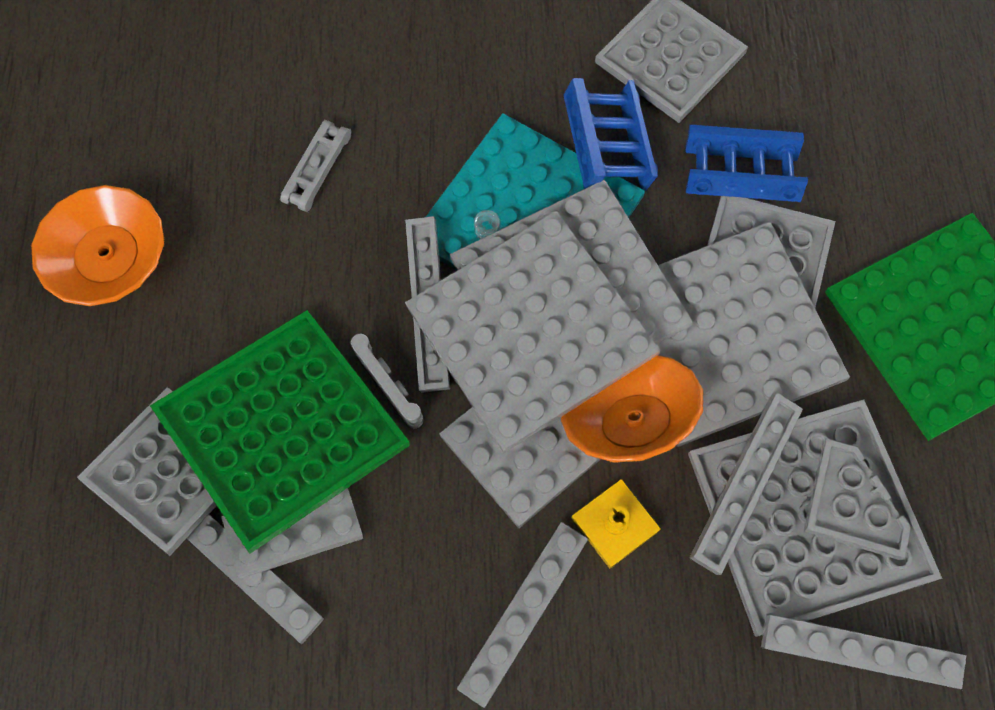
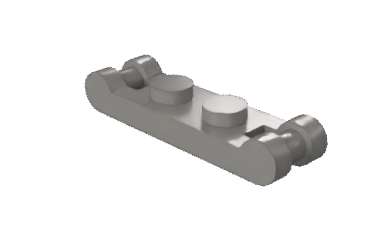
M328 120L322 122L281 193L280 200L282 203L287 205L295 204L298 206V209L305 212L311 209L314 197L343 146L349 142L351 129L343 126L338 128L334 126L333 122ZM299 187L305 189L302 195L296 193Z
M356 334L351 340V345L359 361L407 426L412 429L419 428L423 424V415L420 407L406 400L405 397L408 395L406 389L399 380L393 382L388 374L391 373V370L381 357L377 360L374 357L368 337L364 334Z

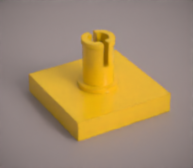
M622 479L571 517L610 569L661 530Z

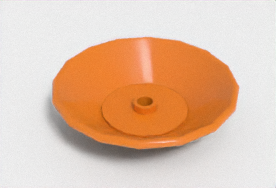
M102 185L79 190L56 203L39 223L31 245L33 270L44 289L64 302L84 306L116 302L140 288L156 269L164 246L162 220L150 201L131 189ZM106 251H109L107 255L102 256Z
M657 355L563 415L561 422L569 441L588 456L613 463L643 461L670 451L692 433L703 413V388L692 370L673 358Z

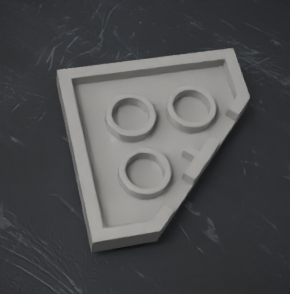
M826 438L822 444L804 532L898 560L904 559L911 526L903 515L900 516L890 501L891 496L877 475L874 476L864 462L865 457L859 448Z

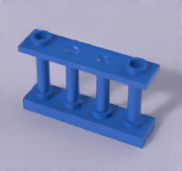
M573 78L564 93V100L584 189L602 182L605 177H638L640 188L646 191L658 177V167L654 163L640 107V95L636 91L634 80H629L620 94L589 93L585 89L583 78ZM589 105H621L623 117H594L591 114ZM595 128L626 129L629 141H600L596 136ZM600 152L632 153L635 165H605L602 162Z
M690 125L685 153L696 154V169H690L686 193L801 202L808 178L794 176L793 161L798 160L804 142L803 133ZM708 155L724 156L725 171L708 170ZM736 157L753 158L754 174L737 172ZM765 159L781 160L783 176L767 175L765 173Z

